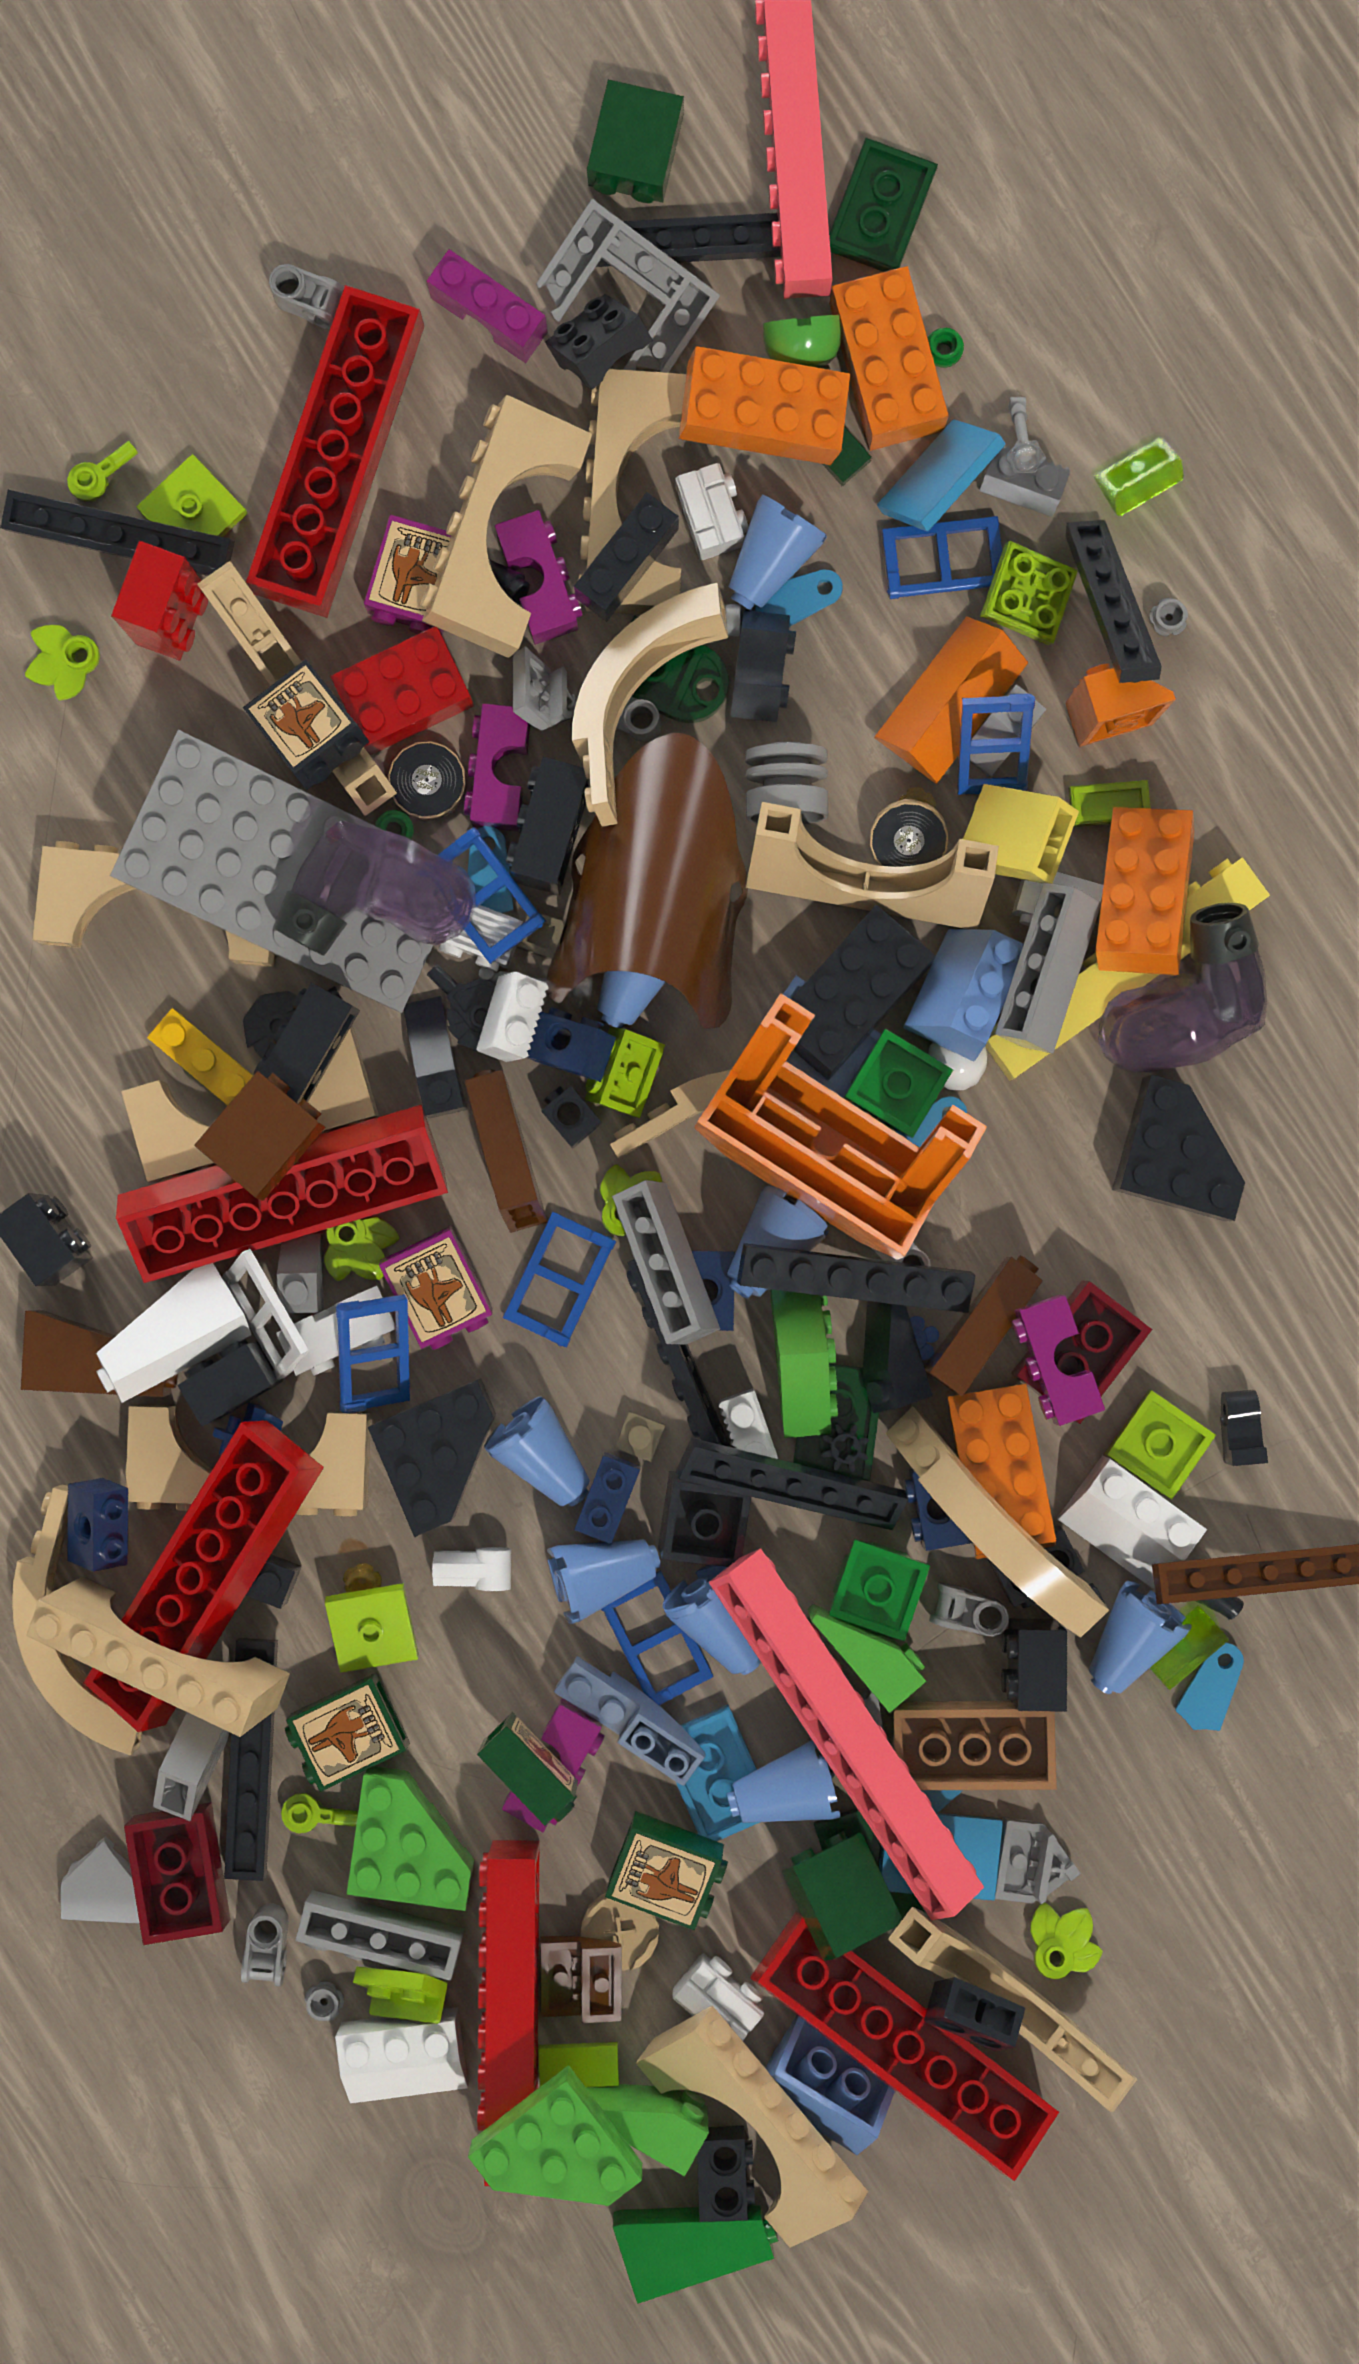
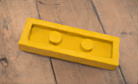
M174 1008L166 1014L147 1037L227 1106L253 1077V1074Z

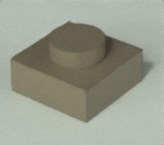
M629 1411L615 1449L652 1462L665 1424Z

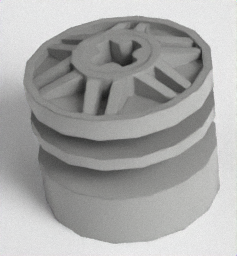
M775 742L747 749L745 752V763L754 767L746 770L745 778L749 781L763 784V786L746 792V820L758 823L762 802L801 809L803 824L826 820L828 818V791L824 788L810 785V783L826 779L828 776V769L824 766H819L828 760V750L822 746L800 742Z

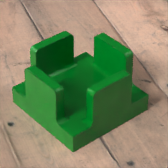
M884 1029L850 1083L852 1084L843 1098L858 1106L859 1109L870 1114L890 1129H896L909 1138H913L953 1072V1069L887 1029Z
M854 1538L849 1554H845L833 1588L834 1598L828 1614L832 1617L905 1641L930 1565L913 1559L904 1552L872 1541L867 1543Z

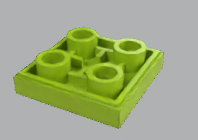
M1008 541L1004 544L980 617L1046 645L1054 644L1078 570L1012 541Z

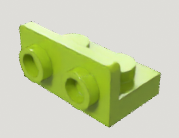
M610 1027L608 1034L616 1037L601 1082L587 1078L585 1100L635 1118H640L665 1044L627 1029Z
M356 1966L353 1983L368 1988L366 1995L372 1996L369 2008L370 2015L434 2024L440 2023L447 1982L423 1973Z

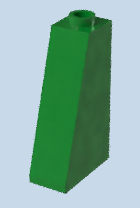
M761 2205L747 2206L748 2220L700 2222L699 2207L622 2209L613 2212V2230L637 2304L774 2259L773 2243L779 2242L778 2235L764 2218Z

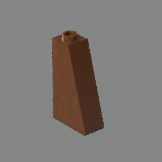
M488 1069L480 1071L473 1078L464 1081L499 1212L510 1233L547 1223L545 1210L503 1070L495 1071Z
M1021 1255L1017 1260L1013 1257H1006L970 1304L969 1313H964L933 1356L925 1364V1371L954 1393L963 1396L1011 1328L1012 1321L1017 1319L1014 1310L1025 1307L1043 1282L1041 1278L1035 1275L1039 1268Z
M43 1310L25 1311L21 1390L117 1395L114 1389L107 1393L96 1372L103 1368L96 1353L116 1336ZM178 1374L136 1396L165 1397L171 1395V1388L177 1387Z

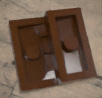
M540 1936L541 2017L581 2015L582 2023L621 2021V1943L587 1937Z

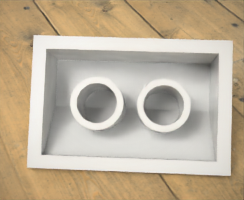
M1103 1455L1057 1517L1059 1521L1152 1589L1155 1588L1152 1564L1185 1561L1207 1531L1198 1522L1113 1460Z
M459 2007L443 2009L441 2021L438 2024L383 2017L341 2022L335 2039L340 2078L350 2103L468 2088Z

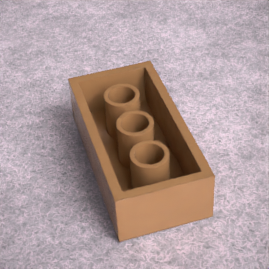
M1011 1701L902 1702L894 1709L895 1752L908 1766L909 1774L920 1790H1057L1055 1712L1018 1711Z

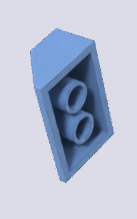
M948 929L903 1028L974 1062L987 1044L1006 1001L1024 944L996 930Z
M796 2015L770 2057L765 2069L817 2131L855 2155H858L878 2138L895 2091Z

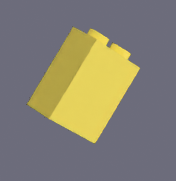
M984 784L962 839L999 846L995 874L1041 884H1052L1079 811L1057 796Z

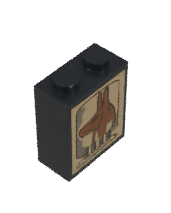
M306 659L243 707L306 790L314 784H319L326 780L331 771L344 761L356 757L362 748L369 743L360 727Z

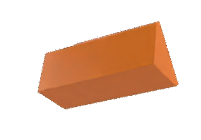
M966 616L874 738L937 784L959 756L962 698L1004 696L1029 662L1002 629ZM991 713L973 714L971 739Z

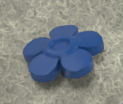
M913 1316L910 1318L920 1355L923 1360H927L934 1354L933 1347L927 1342H936L939 1339V1332L934 1326H928L924 1329V1319L920 1316Z

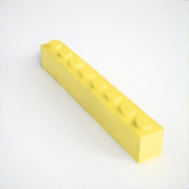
M1243 857L1234 864L1227 858L1210 870L1208 873L1213 879L1202 887L1196 881L1189 885L1181 959L1191 953L1190 917L1197 910L1218 903H1240L1246 905L1251 910L1270 896ZM1094 953L1082 963L1086 969L1078 975L1055 1049L1160 974L1101 971L1098 969L1096 953ZM998 1023L995 1024L990 1038L985 1045L987 1051L1009 1081L1015 1079L1050 1054L1023 1048L996 1035Z

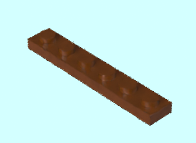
M1359 1544L1152 1564L1156 1603L1169 1604L1359 1584Z

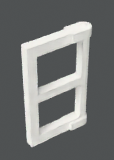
M248 1249L239 1255L230 1269L223 1274L222 1279L243 1311L249 1327L274 1368L273 1372L276 1378L280 1380L287 1377L296 1368L298 1362L309 1349L251 1249ZM246 1271H248L266 1302L257 1314L238 1284V1281ZM272 1315L292 1347L283 1359L263 1327Z

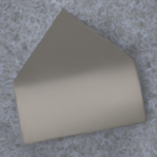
M526 646L513 654V712L540 730H545L573 718L577 701H575V695H570L567 689V671L563 666L551 672L550 668Z
M1003 1817L995 1899L1031 1904L1037 1900L1042 1905L1047 1901L1046 1898L1050 1893L1068 1879L1072 1881L1081 1874L1057 1842L1054 1834L1043 1823Z
M106 1836L81 1860L74 1861L68 1873L63 1877L61 1882V1919L139 1924L130 1863L113 1849L114 1843Z

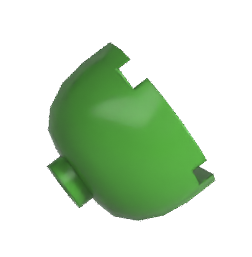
M839 315L811 316L804 319L792 318L763 324V341L766 353L772 360L819 368L829 364L836 357L841 344Z

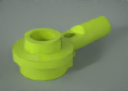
M128 440L97 465L91 462H81L75 465L67 478L70 492L78 500L84 502L99 499L109 485L107 477L138 454L137 450Z
M296 1793L290 1796L283 1804L281 1816L284 1825L290 1831L299 1834L313 1830L318 1823L356 1827L358 1811L322 1807L321 1802L317 1801L312 1795Z

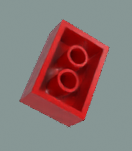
M139 540L111 617L136 645L181 661L184 651L189 652L195 639L193 626L197 615L202 616L209 600L197 585L201 582V579L185 557Z
M435 626L330 676L346 711L369 740V743L364 748L370 756L474 707L472 698L439 629Z

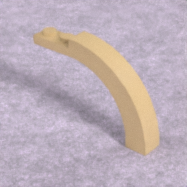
M230 561L197 584L270 686L301 663L299 657ZM364 747L356 757L344 761L332 771L364 816L397 794Z
M718 582L678 594L640 615L608 644L587 674L575 705L572 722V742L583 763L587 779H590L591 787L585 788L587 808L589 812L596 813L602 827L617 824L613 742L619 718L632 694L655 670L677 655L705 643L728 638L726 609Z
M731 1070L708 1074L670 1090V1094L677 1104L676 1106L670 1108L668 1103H665L647 1114L650 1119L649 1122L638 1128L633 1122L614 1133L616 1141L610 1145L618 1159L681 1122L704 1112Z
M912 1406L885 1433L920 1477L918 1481L952 1521L1017 1587L1059 1623L1081 1638L1109 1611L1087 1582L1079 1578L1047 1552L994 1500L964 1466L921 1411Z
M62 1484L54 1487L52 1492H47L41 1507V1515H45L42 1531L37 1530L31 1545V1553L35 1554V1558L27 1556L17 1561L12 1594L13 1624L17 1643L33 1682L45 1700L64 1720L93 1741L110 1749L132 1755L140 1746L143 1732L138 1733L83 1683L87 1675L80 1669L72 1657L26 1636L38 1600L54 1592L57 1565L68 1526V1486Z
M912 1907L888 1938L891 1943L916 1965L928 1969L944 1979L956 1977L1025 2007L1019 2033L1108 2111H1115L1137 2081L1135 2076L1083 2033L1076 2023L1040 1993L988 1953L941 1921H931L927 1913Z

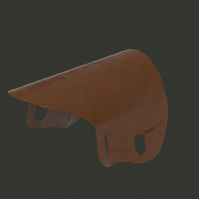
M670 733L642 746L628 760L614 779L617 824L602 827L597 815H595L592 823L575 848L571 863L573 892L561 941L548 968L546 984L549 989L547 992L549 998L561 1003L573 988L586 977L607 971H627L645 974L665 981L683 993L698 1015L701 1026L704 1029L718 1028L726 1021L732 1005L731 967L737 917L745 904L748 894V888H746L748 874L738 849L735 816L730 793L715 757L694 737L683 733ZM581 854L585 856L582 875L579 873L575 863ZM739 881L743 893L737 900L731 902V886Z

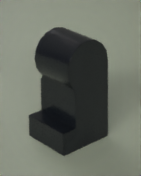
M1256 1391L1222 1392V1417H1220L1224 1463L1231 1466L1268 1463L1267 1448L1263 1444L1260 1403Z

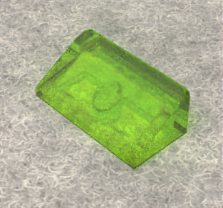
M1161 437L1094 475L1099 488L1118 516L1127 513L1175 485L1184 477L1182 459Z
M1199 1605L1188 1613L1182 1622V1625L1191 1624L1192 1626L1187 1636L1149 1668L1168 1690L1174 1688L1229 1640L1225 1633Z

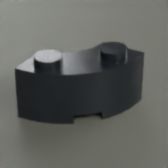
M744 610L730 717L777 722L779 707L787 708L790 685L782 684L786 654L793 655L796 631L789 630L790 615Z

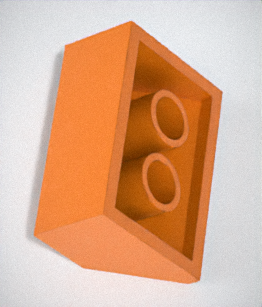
M1109 663L1088 669L1086 671L1087 676L1079 680L1080 683L1073 689V693L1065 704L1078 746L1082 747L1153 725L1176 698L1173 691L1152 680L1137 683H1119L1114 668H1110Z

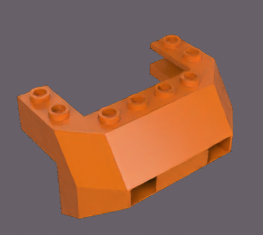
M780 993L694 1128L723 1155L771 1186L787 1192L786 1195L797 1202L799 1199L822 1219L848 1236L897 1260L906 1256L935 1201L972 1156L987 1126L955 1105H952L920 1147L916 1146L904 1136L896 1133L870 1114L862 1111L836 1092L828 1089L786 1061L815 1015Z

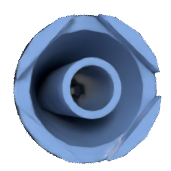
M762 494L754 509L728 586L735 591L731 599L749 610L752 609L754 604L762 608L824 544L823 542L827 537L826 534L799 515H795L785 509L780 503Z
M604 972L597 1009L603 1013L601 1020L617 1028H623L624 1024L633 1025L665 984V981L635 972Z
M771 1185L765 1186L761 1191L727 1272V1276L732 1280L729 1286L736 1293L747 1299L751 1295L760 1297L768 1289L740 1286L737 1283L743 1243L811 1251L829 1233V1230H826L828 1227L826 1222L799 1199L796 1203L784 1200L783 1198L787 1192Z
M542 1397L534 1398L511 1414L514 1419L506 1427L501 1423L488 1437L484 1448L492 1458L559 1506L567 1504L575 1506L587 1496L589 1491L586 1487L590 1480L550 1403Z
M644 1539L612 1541V1544L597 1542L556 1545L547 1549V1553L553 1557L548 1559V1565L558 1601H567L570 1611L563 1612L569 1624L582 1621L655 1578V1569L661 1567L656 1547L654 1545L648 1546Z
M707 1565L695 1572L698 1579L688 1585L685 1580L681 1581L667 1595L662 1607L665 1610L666 1616L730 1673L749 1674L760 1665L761 1661L708 1583L727 1567Z
M1127 1580L1120 1588L1088 1669L1093 1676L1091 1679L1093 1685L1106 1694H1111L1112 1691L1122 1693L1184 1639L1192 1628L1191 1624L1182 1625L1186 1617L1171 1603L1157 1604L1154 1591L1150 1590L1147 1595L1136 1591L1140 1584Z
M813 1740L733 1782L734 1791L727 1793L732 1816L741 1815L742 1823L831 1820L840 1818V1811L837 1808L831 1810L830 1803L837 1802L827 1761L822 1755H816L815 1748L817 1746Z

